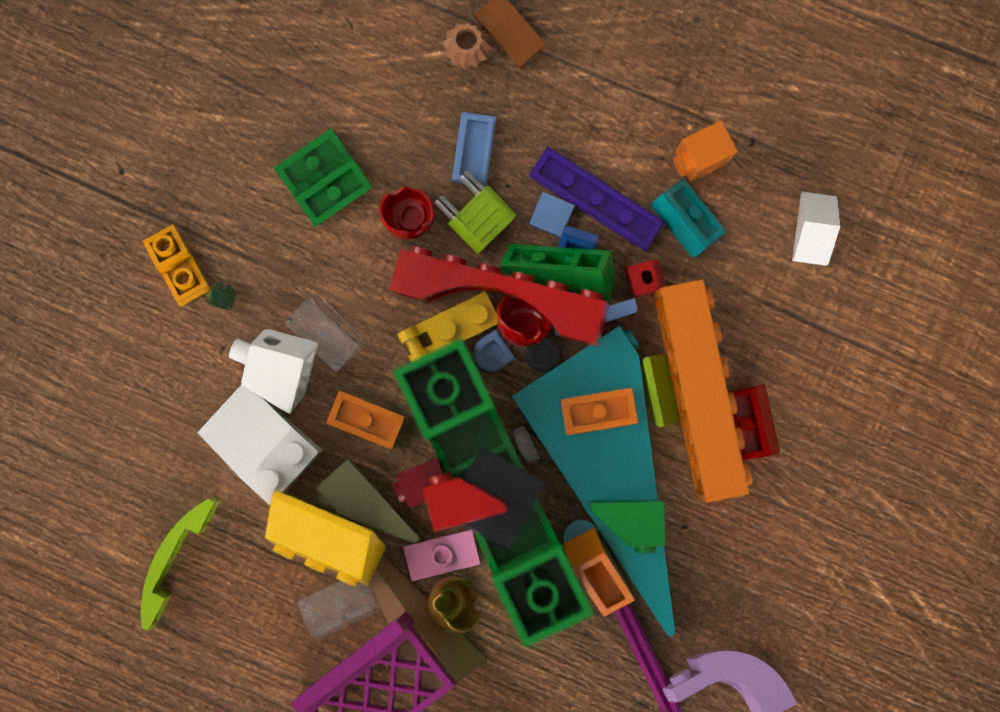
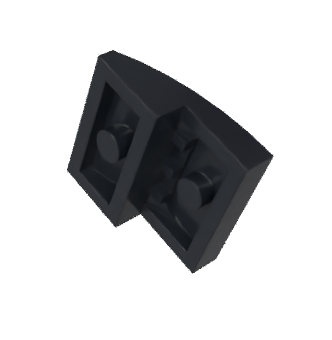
M481 447L464 478L505 501L508 510L504 513L462 525L508 550L544 487L545 482Z

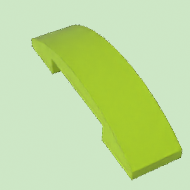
M215 497L209 498L194 507L177 522L161 543L150 565L141 600V625L143 629L149 631L157 625L172 594L160 589L189 530L196 534L205 532L221 500Z

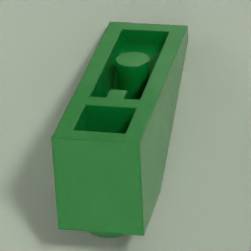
M510 244L500 263V270L513 276V272L534 277L533 283L544 286L547 285V281L562 283L568 286L567 292L581 295L582 289L602 294V300L607 303L616 285L612 253L607 250Z

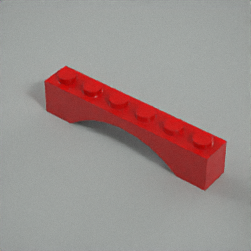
M413 246L411 252L400 249L389 288L390 291L397 295L432 303L445 296L464 291L485 290L504 293L521 299L538 309L563 338L599 347L610 307L606 301L602 300L603 295L600 293L582 289L581 295L567 292L568 286L562 283L547 281V285L544 286L533 283L534 277L523 273L513 272V276L508 277L499 274L500 268L480 263L477 269L465 266L467 260L456 256L446 255L445 260L432 257L433 251Z

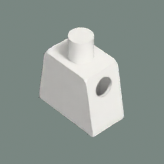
M267 329L263 330L251 344L237 338L231 346L229 358L245 364L241 381L244 387L290 414L305 397L318 343Z

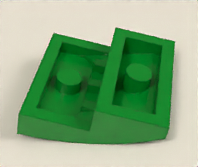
M329 128L273 167L314 227L373 188L332 128Z

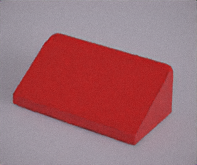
M763 384L729 391L728 393L732 392L734 394L737 405V414H732L735 429L740 428L744 437L745 449L740 450L742 461L779 453L780 449L766 386Z

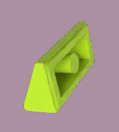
M661 354L642 358L640 365L653 426L664 427L678 423L679 414L666 355Z

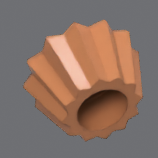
M470 21L463 25L456 23L454 29L446 31L447 39L442 42L446 48L444 56L451 59L452 65H460L465 70L469 66L478 67L480 61L487 60V51L492 47L487 42L489 34L483 32L481 25H473Z

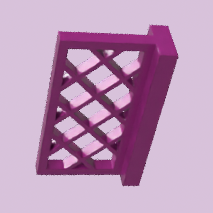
M405 611L303 691L291 702V705L297 712H319L318 708L323 704L339 706L338 712H345L346 707L363 710V712H421L452 689L457 682L413 628L412 625L415 621ZM407 639L417 650V662L399 659V646ZM392 651V658L385 657ZM376 663L391 665L390 682L373 680V665ZM398 667L416 669L415 686L397 684ZM422 670L435 672L443 682V685L436 690L421 688ZM366 672V678L359 677ZM350 683L365 686L364 702L346 700L347 686ZM372 687L389 690L388 707L370 704ZM396 691L414 694L412 709L395 708ZM340 692L339 698H334V696ZM420 695L427 696L420 702Z

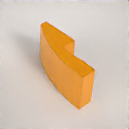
M174 224L142 241L156 269L163 275L178 305L182 307L212 290Z

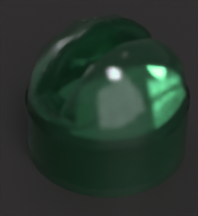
M217 282L208 290L205 302L214 307L230 311L236 298L235 289L232 285L228 284L224 290L223 282Z

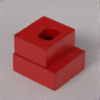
M659 259L624 268L631 299L654 294L660 288L666 287ZM649 271L652 283L644 284L641 273Z

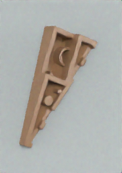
M383 554L369 584L388 624L407 611L415 621L412 625L456 682L487 662L485 655L463 633L449 632L435 625L428 611V598ZM407 639L399 646L405 660L417 662V650ZM410 669L415 679L416 669ZM422 670L421 688L436 690L443 685V682L435 672Z

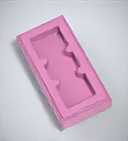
M471 529L403 546L411 581L480 565Z

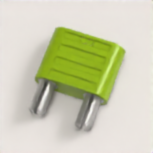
M469 171L464 172L466 177L461 175L460 180L475 196L460 211L444 195L440 196L439 199L455 216L438 199L435 201V205L450 219L448 225L478 254L517 214L488 184L484 187ZM471 182H472L480 191H478V190L471 184Z

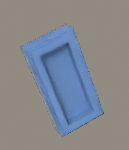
M468 112L461 113L452 174L453 183L464 184L460 177L461 175L466 177L464 172L469 171L484 187L487 185L496 125L495 116Z

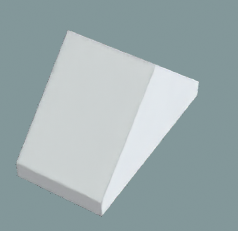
M801 192L792 261L823 266L828 265L840 229L837 196Z

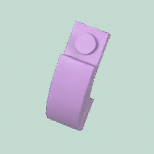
M712 651L689 657L686 661L692 673H690L689 669H685L670 677L671 684L662 688L669 702H680L713 683L724 682L740 692L751 712H784L797 704L785 681L771 666L752 655L736 651Z

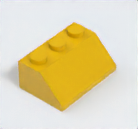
M275 490L272 495L265 538L274 545L272 551L291 560L294 554L306 559L304 565L320 573H324L326 568L337 572L336 579L350 586L356 587L358 582L369 586L386 549V546L373 531Z

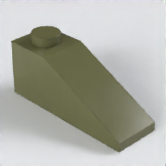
M351 458L347 459L316 487L321 493L317 497L318 500L330 513L336 510L342 516L412 543H416L421 538L419 532Z

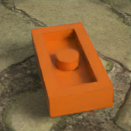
M632 388L560 400L566 435L638 424Z
M339 391L326 424L392 450L405 416Z

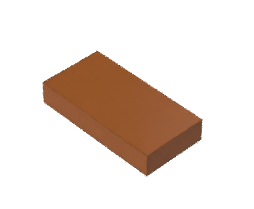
M490 0L474 14V18L519 69L546 47V43L508 0Z

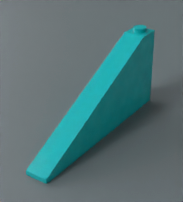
M619 326L601 338L599 347L592 345L586 347L513 395L512 398L666 634L671 637L675 634L664 546H656L655 553H635L634 547H628L589 509V501L658 500L640 359L635 350L639 347V344L629 329L623 332ZM627 388L633 389L638 424L566 435L561 399Z

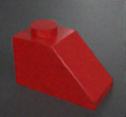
M451 472L430 477L431 485L422 488L434 532L504 513L508 510L505 501L461 476L452 479Z

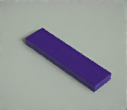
M548 146L528 176L644 252L648 250L665 223L659 217Z

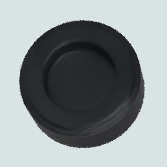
M545 337L541 342L526 347L525 359L533 370L546 372L553 369L559 362L560 349L553 339Z

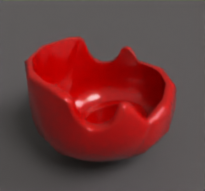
M403 186L393 193L387 192L383 196L378 208L383 226L392 236L401 240H412L421 237L431 229L435 220L432 200L422 190Z
M507 295L497 307L498 329L503 338L511 344L529 346L541 342L548 335L551 322L538 309L518 298H510Z

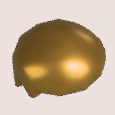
M450 576L436 582L428 598V611L436 626L449 632L464 633L471 631L481 618V614L475 608L479 595L470 587L467 580L458 576Z

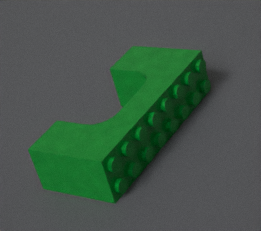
M462 338L393 370L425 440H429L445 473L451 472L452 479L460 476L465 477L481 447L524 470ZM538 498L508 550L474 532L490 567L491 579L524 648L594 615Z

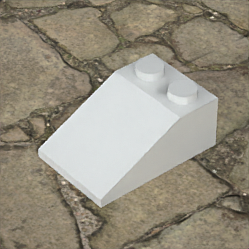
M243 384L198 432L228 466L269 505H271L272 495L275 490L285 494L324 452L269 401L250 391Z

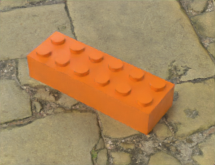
M702 279L660 288L653 294L696 499L709 503L749 494L748 485L753 483L748 463L743 464L740 450L745 449L744 437L741 429H735L732 414H737V405L734 394L727 392L725 379L730 377L729 367L726 358H720L717 344L722 343V335L718 322H712L710 308H714V297L711 287H705L704 280Z

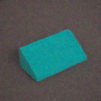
M684 178L651 203L653 210L665 221V225L692 258L698 256L727 233Z

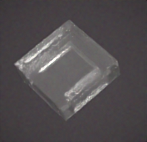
M523 425L513 430L512 435L525 461L530 463L540 458L525 426Z

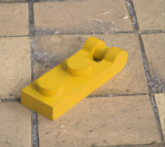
M486 291L397 335L401 343L406 344L411 354L408 358L412 362L455 340L462 338L464 342L497 326V313ZM428 333L433 344L423 348L418 337Z

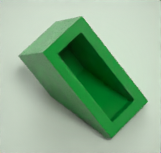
M589 501V509L628 547H634L635 553H655L656 546H665L664 501Z

